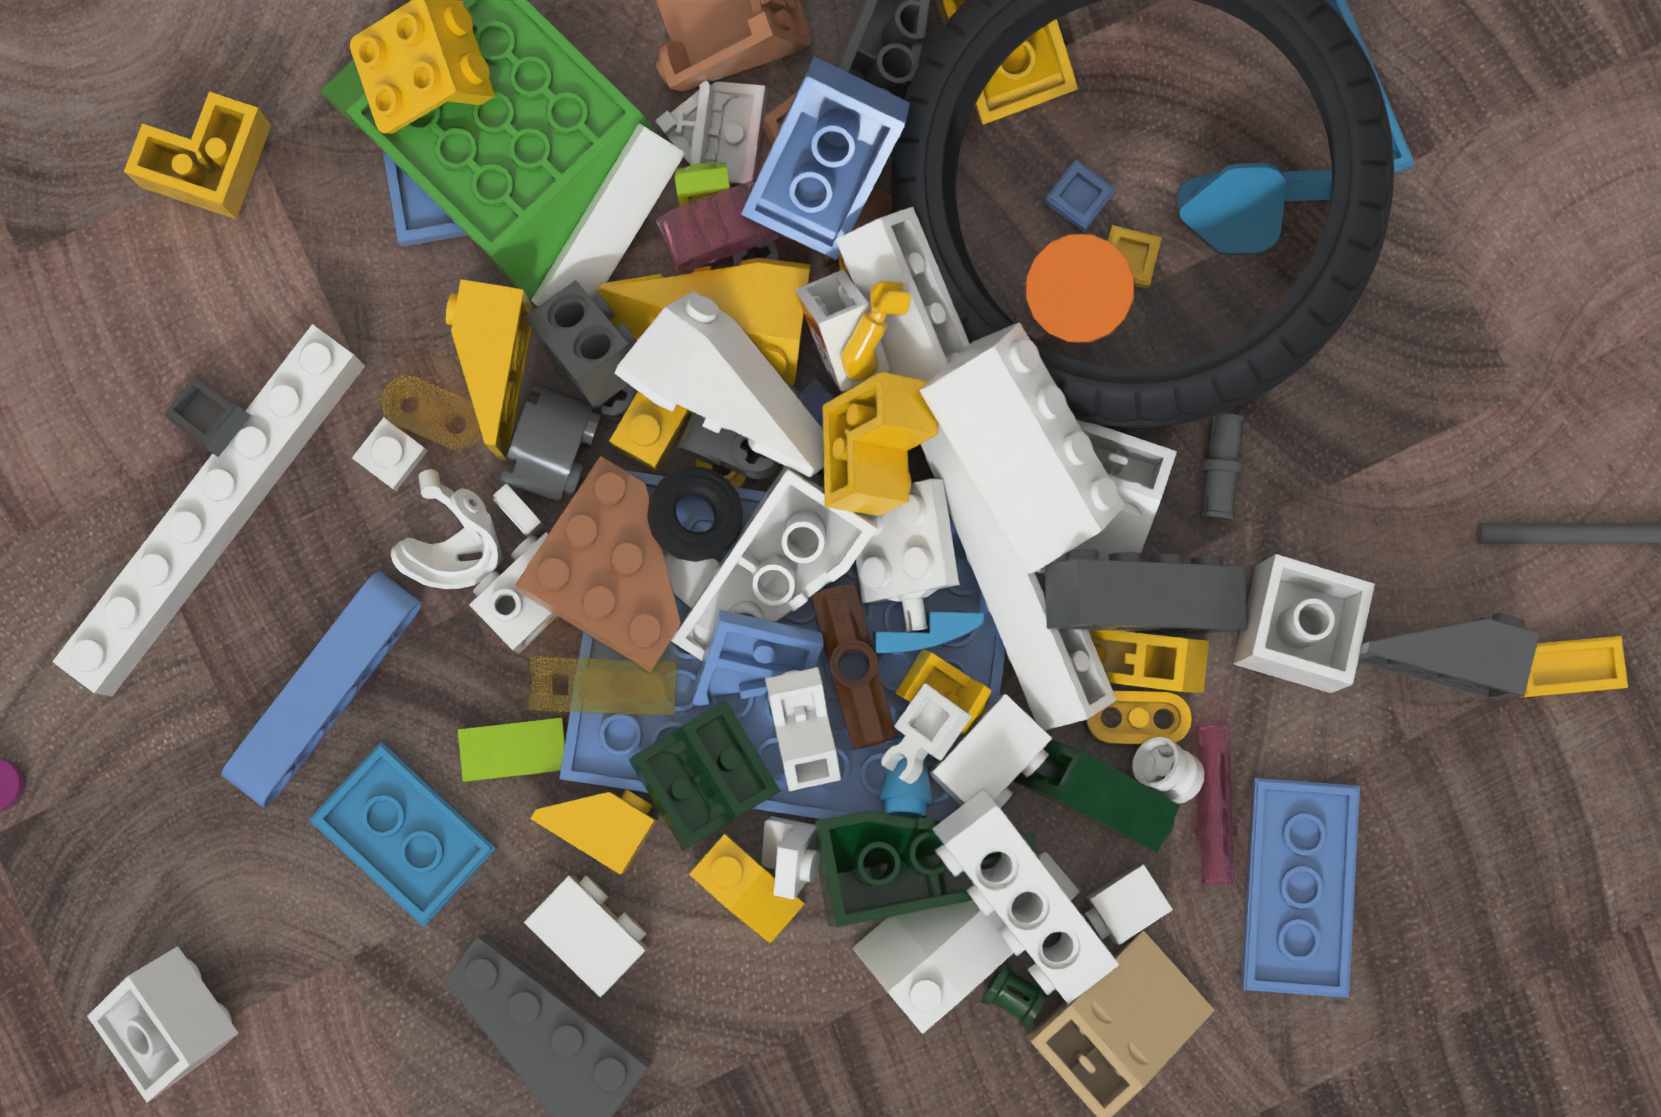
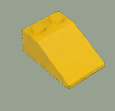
M936 0L944 24L966 0ZM1057 19L1031 35L1016 48L989 80L975 104L983 125L1079 90Z
M461 279L458 294L451 293L446 308V324L452 325L451 333L484 444L498 460L508 461L507 455L513 439L532 334V327L525 316L531 313L534 308L523 289Z

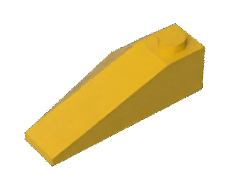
M754 258L742 260L739 266L712 270L711 266L694 268L693 273L671 277L656 274L600 284L599 294L615 315V318L610 322L615 328L624 323L637 341L664 307L690 292L695 291L699 295L713 300L721 311L738 323L785 383L795 386L805 319L795 289L809 284L810 264Z

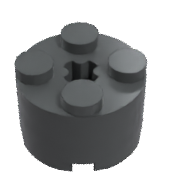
M534 382L531 388V395L539 397L537 404L529 401L525 403L507 458H509L508 462L514 464L515 468L513 473L502 470L500 482L560 502L563 494L572 497L574 495L583 469V464L575 462L579 446L583 445L590 448L601 415L592 412L593 407L586 400Z

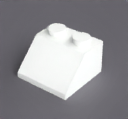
M178 946L128 975L87 1016L147 1103L208 1060L239 1034L232 1024L227 1009L215 1000L202 981L197 966L185 957Z

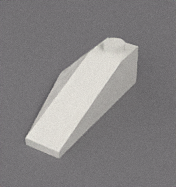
M695 291L664 307L616 368L614 374L655 404L673 412L676 404L697 413L706 418L702 425L703 427L718 434L721 427L739 433L748 438V444L753 451L808 477L813 476L824 468L823 428L738 323L721 311L713 300L701 296Z
M784 465L680 625L672 642L702 661L719 610L777 622L790 611H795L806 603L809 597L829 582H834L845 574L877 530V525L866 514L825 507L824 477L818 473L808 477Z

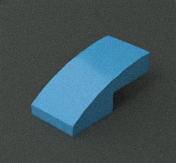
M926 611L928 626L926 632L873 631V650L875 653H898L933 647L954 640L984 623V613Z

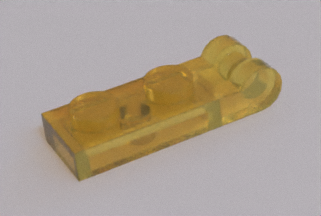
M527 657V673L532 674L531 694H526L525 710L675 716L676 661H659L651 673L631 660ZM553 675L569 676L568 695H553Z

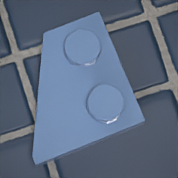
M719 610L692 690V705H709V697L740 692L741 699L762 696L768 692L765 678L779 676L792 670L802 671L815 668L824 645L822 633Z

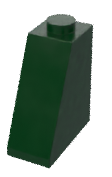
M1050 740L1043 748L1049 755L1030 776L1026 777L1021 772L1013 780L1018 785L1121 838L1156 853L1162 842L1172 832L1174 818L1181 806L1083 750L1054 740Z

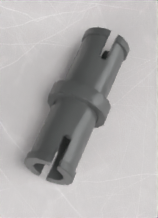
M1221 413L1211 417L1208 459L1202 460V471H1206L1203 511H1201V517L1234 520L1237 475L1243 474L1244 463L1239 462L1244 416Z

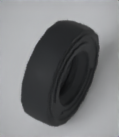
M691 466L677 469L659 482L649 499L647 520L652 536L663 550L678 559L698 562L713 559L732 545L741 530L743 508L738 492L727 478L712 469ZM687 496H697L706 500L714 513V522L711 528L703 532H693L684 528L676 515V507L679 500Z

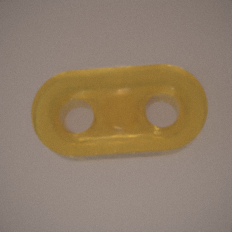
M400 376L390 381L382 392V411L390 422L405 431L446 449L455 451L467 449L475 444L481 435L473 403L415 376ZM409 396L417 397L419 400L418 408L412 413L403 412L402 402ZM463 417L466 420L464 430L457 434L449 432L448 425L451 419Z

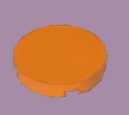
M1070 234L1050 242L1035 257L1026 278V299L1034 319L1049 334L1067 342L1091 343L1111 335L1126 319L1134 302L1135 278L1126 257L1111 242L1092 234Z

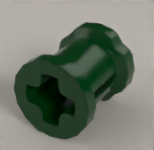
M1004 961L990 980L980 1002L986 1006L992 1003L1018 1018L1019 1026L1027 1030L1039 1014L1048 995L1041 986L1036 987L1011 972V965Z

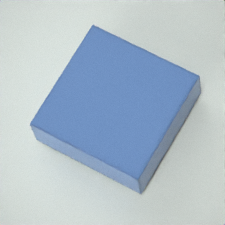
M1075 159L1045 197L1043 203L1084 233L1114 195L1116 188Z

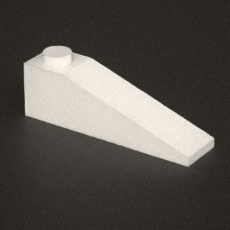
M1046 851L1039 854L1040 862L1071 901L1080 893L1078 888ZM1032 892L1019 894L1014 899L1011 908L1018 909L1025 906L1029 902ZM974 900L887 917L852 947L922 1034L962 1001L1014 953L997 931L1005 925L996 911H993L986 917Z

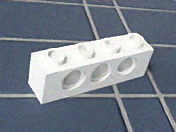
M984 789L933 828V831L943 843L936 850L937 854L955 877L962 871H965L974 885L967 890L968 894L986 917L993 911H996L1005 925L997 931L1016 956L1025 950L1029 953L1036 963L1028 971L1047 995L1056 989L1069 1005L1119 966L1112 954ZM995 851L1001 852V858L994 867L980 869L981 862L986 855ZM1032 892L1031 898L1025 906L1018 909L1011 908L1014 899L1019 894ZM1058 931L1062 932L1060 940L1055 945L1042 948L1043 942L1048 935Z

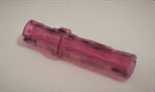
M1230 725L1196 726L1198 760L1202 763L1205 771L1204 782L1199 791L1200 826H1195L1196 837H1200L1201 884H1235L1233 836H1238L1237 825H1233L1231 812Z

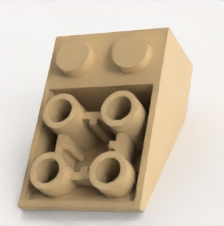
M1144 930L1113 956L1119 966L1069 1005L1066 1001L1062 1002L1026 1035L1027 1039L1096 1117H1112L1149 1083L1215 1011Z

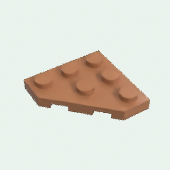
M600 456L517 581L515 590L652 673L678 632L681 622L663 551L652 536L647 520L649 496L646 484Z

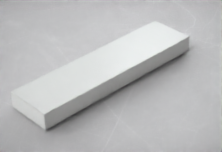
M639 123L531 301L539 307L575 280L589 296L595 292L599 293L600 284L607 283L686 152Z

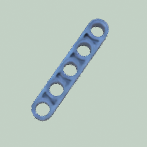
M377 571L373 574L237 748L223 768L221 776L261 807L265 808L271 804L413 621L421 608L422 602L383 572Z

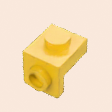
M922 649L895 694L911 703L924 683L931 686L972 716L961 731V734L964 735L982 717L986 708V701L991 694V689L962 673L934 653Z

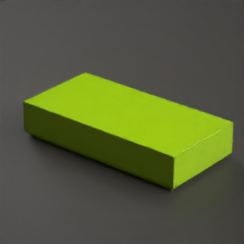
M564 718L458 729L463 782L561 771L566 741Z

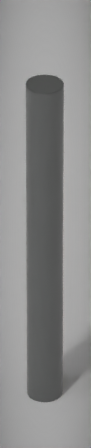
M1479 523L1477 526V540L1479 544H1661V523Z

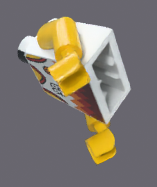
M840 253V269L838 272H832L831 275L795 289V292L826 370L840 391H848L880 372H890L881 338L888 327L885 318L887 314L905 315L910 307L911 295L909 292L902 291L903 283L878 282L871 289L870 309L869 303L855 286L853 280H851L850 273Z

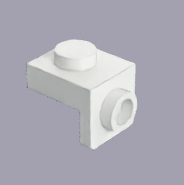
M770 816L765 821L761 863L766 868L776 870L775 896L794 900L807 882L812 883L814 881L820 861L819 851H816V825L776 816Z

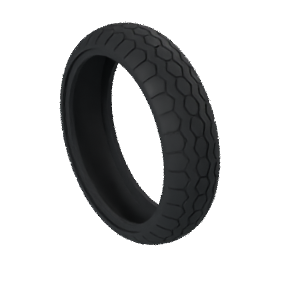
M966 0L944 24L931 43L915 72L904 100L910 103L905 125L893 147L892 210L893 213L910 207L914 208L970 344L973 341L1016 324L994 301L978 277L968 255L960 229L956 198V176L959 152L970 115L983 89L996 70L1031 35L1052 21L1074 10L1106 0ZM1191 0L1220 9L1242 20L1263 34L1296 68L1309 88L1320 111L1328 137L1331 156L1332 192L1326 227L1306 271L1289 295L1271 314L1250 331L1210 353L1180 363L1139 368L1103 366L1060 354L1026 333L1035 344L1039 356L1056 386L1064 394L1066 403L1076 420L1112 427L1149 428L1185 424L1232 410L1267 393L1301 369L1336 334L1359 301L1379 259L1390 219L1394 188L1393 142L1385 101L1371 64L1347 23L1327 0Z

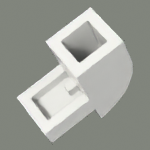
M818 667L802 671L792 670L779 676L765 678L788 790L794 791L841 780Z

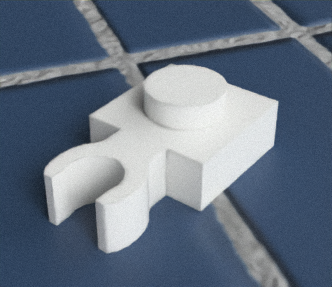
M924 683L894 726L905 737L898 745L891 747L885 753L881 765L893 771L901 759L907 758V767L899 778L908 784L914 783L922 773L923 761L927 754L930 753L937 759L942 760L972 716L934 688Z

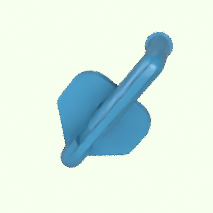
M1269 163L1231 164L1219 173L1206 174L1186 180L1178 188L1176 194L1179 215L1188 226L1220 253H1259L1272 247L1279 239L1285 201L1331 200L1332 170L1281 171L1278 167Z

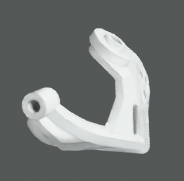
M428 469L422 471L418 477L422 497L426 499L436 498L444 503L458 517L464 528L445 542L435 544L406 538L395 544L391 549L392 562L402 574L426 586L442 589H460L474 586L492 573L504 560L491 516L486 512L484 502L474 492L464 488L454 492L440 483L439 473L436 470ZM483 553L481 559L459 561L460 555Z

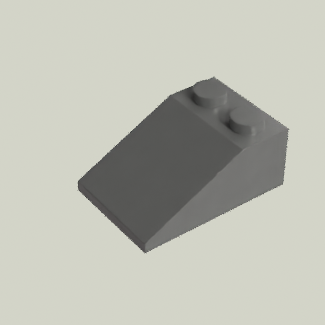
M1493 613L1492 619L1479 618L1477 621L1364 643L1361 645L1358 663L1498 701L1525 695L1540 633L1524 629L1525 621L1511 615Z

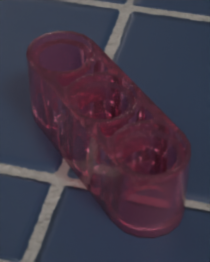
M757 179L677 207L657 219L656 224L676 272L689 271L785 236L741 215Z

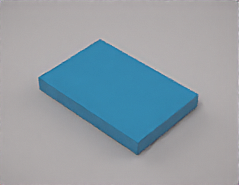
M380 742L309 818L313 825L423 927H426L498 849L384 742Z

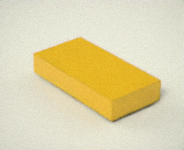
M1622 636L1537 643L1524 696H1519V698L1628 688Z

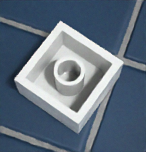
M1278 554L1271 556L1255 567L1246 605L1247 629L1240 631L1233 665L1328 693H1333L1353 685L1375 584Z

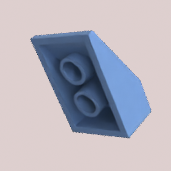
M813 57L741 215L837 260L841 251L836 239L852 231L905 125L910 103L819 58Z

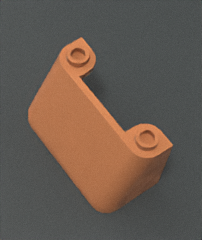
M656 0L670 41L660 46L656 66L660 77L670 89L687 91L699 87L705 80L710 83L795 54L810 46L812 42L810 28L800 0Z

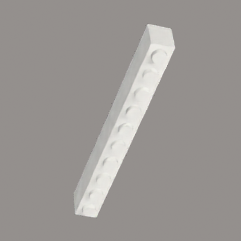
M910 207L881 217L836 239L844 264L850 273L853 283L869 303L870 309L871 289L878 282L903 283L902 291L910 293V307L905 315H886L885 322L888 327L881 338V342L891 374L930 381L970 343L914 208ZM938 425V435L921 443V447L934 478L943 479L948 514L956 528L966 552L967 560L973 569L987 608L993 617L1005 646L1008 659L1012 663L1036 723L1043 730H1048L1089 719L1117 701L1088 630L1047 629L1045 566L1036 572L1027 573L941 426ZM1057 558L1056 560L1052 561L1051 563H1056V562H1060V561H1059V559Z

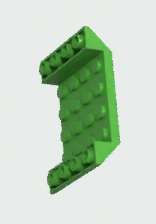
M462 0L472 18V30L481 56L488 64L490 71L489 79L496 97L482 105L446 102L397 132L388 134L381 133L377 129L354 59L320 92L356 129L360 128L494 261L498 270L517 289H523L530 302L536 306L531 301L637 125L640 123L657 135L659 134L644 115L527 0Z

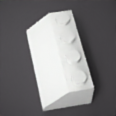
M1020 322L973 341L919 390L1028 574L1038 571L1101 532L1125 506L1116 484L1105 471L1093 450L1090 439L1079 426L1066 403L1064 394L1056 386L1042 362L1035 344L1029 339Z

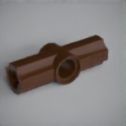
M855 584L840 585L813 594L811 601L820 633L823 635V644L830 667V675L835 685L852 750L868 748L897 739L878 669L877 656L872 648ZM849 654L862 656L869 665L867 674L858 680L845 678L838 669L839 662Z

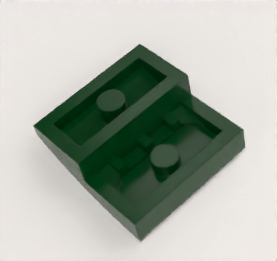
M726 700L682 725L673 733L629 759L630 764L683 851L780 792L779 787Z

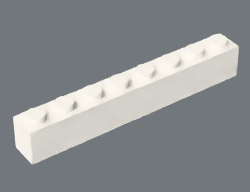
M312 324L246 409V412L251 416L219 457L214 454L209 457L52 662L93 693L112 697L355 381L365 365L353 353Z

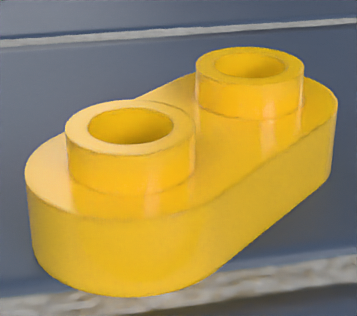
M1113 691L1117 701L1106 708H1112L1118 712L1120 718L1118 725L1114 728H1109L1102 723L1101 714L1106 708L1089 719L1084 720L1090 735L1099 742L1106 744L1142 745L1153 737L1161 736L1175 743L1180 741L1190 729L1192 716L1187 703L1180 696L1173 693ZM1160 709L1166 710L1171 716V724L1167 729H1160L1154 723V714Z

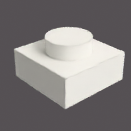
M383 417L352 459L394 491H397L427 453V450Z

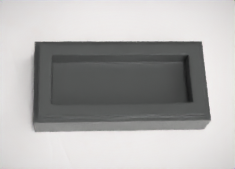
M197 375L193 376L165 414V417L217 457L221 455L251 416Z

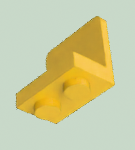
M411 0L351 39L350 50L375 124L381 133L393 134L446 102L482 105L496 97L489 79L490 71L488 64L481 56L472 30V18L462 0Z

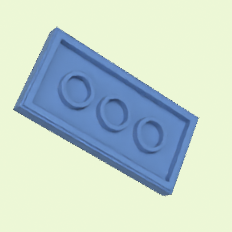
M1252 778L1240 989L1349 998L1360 786Z

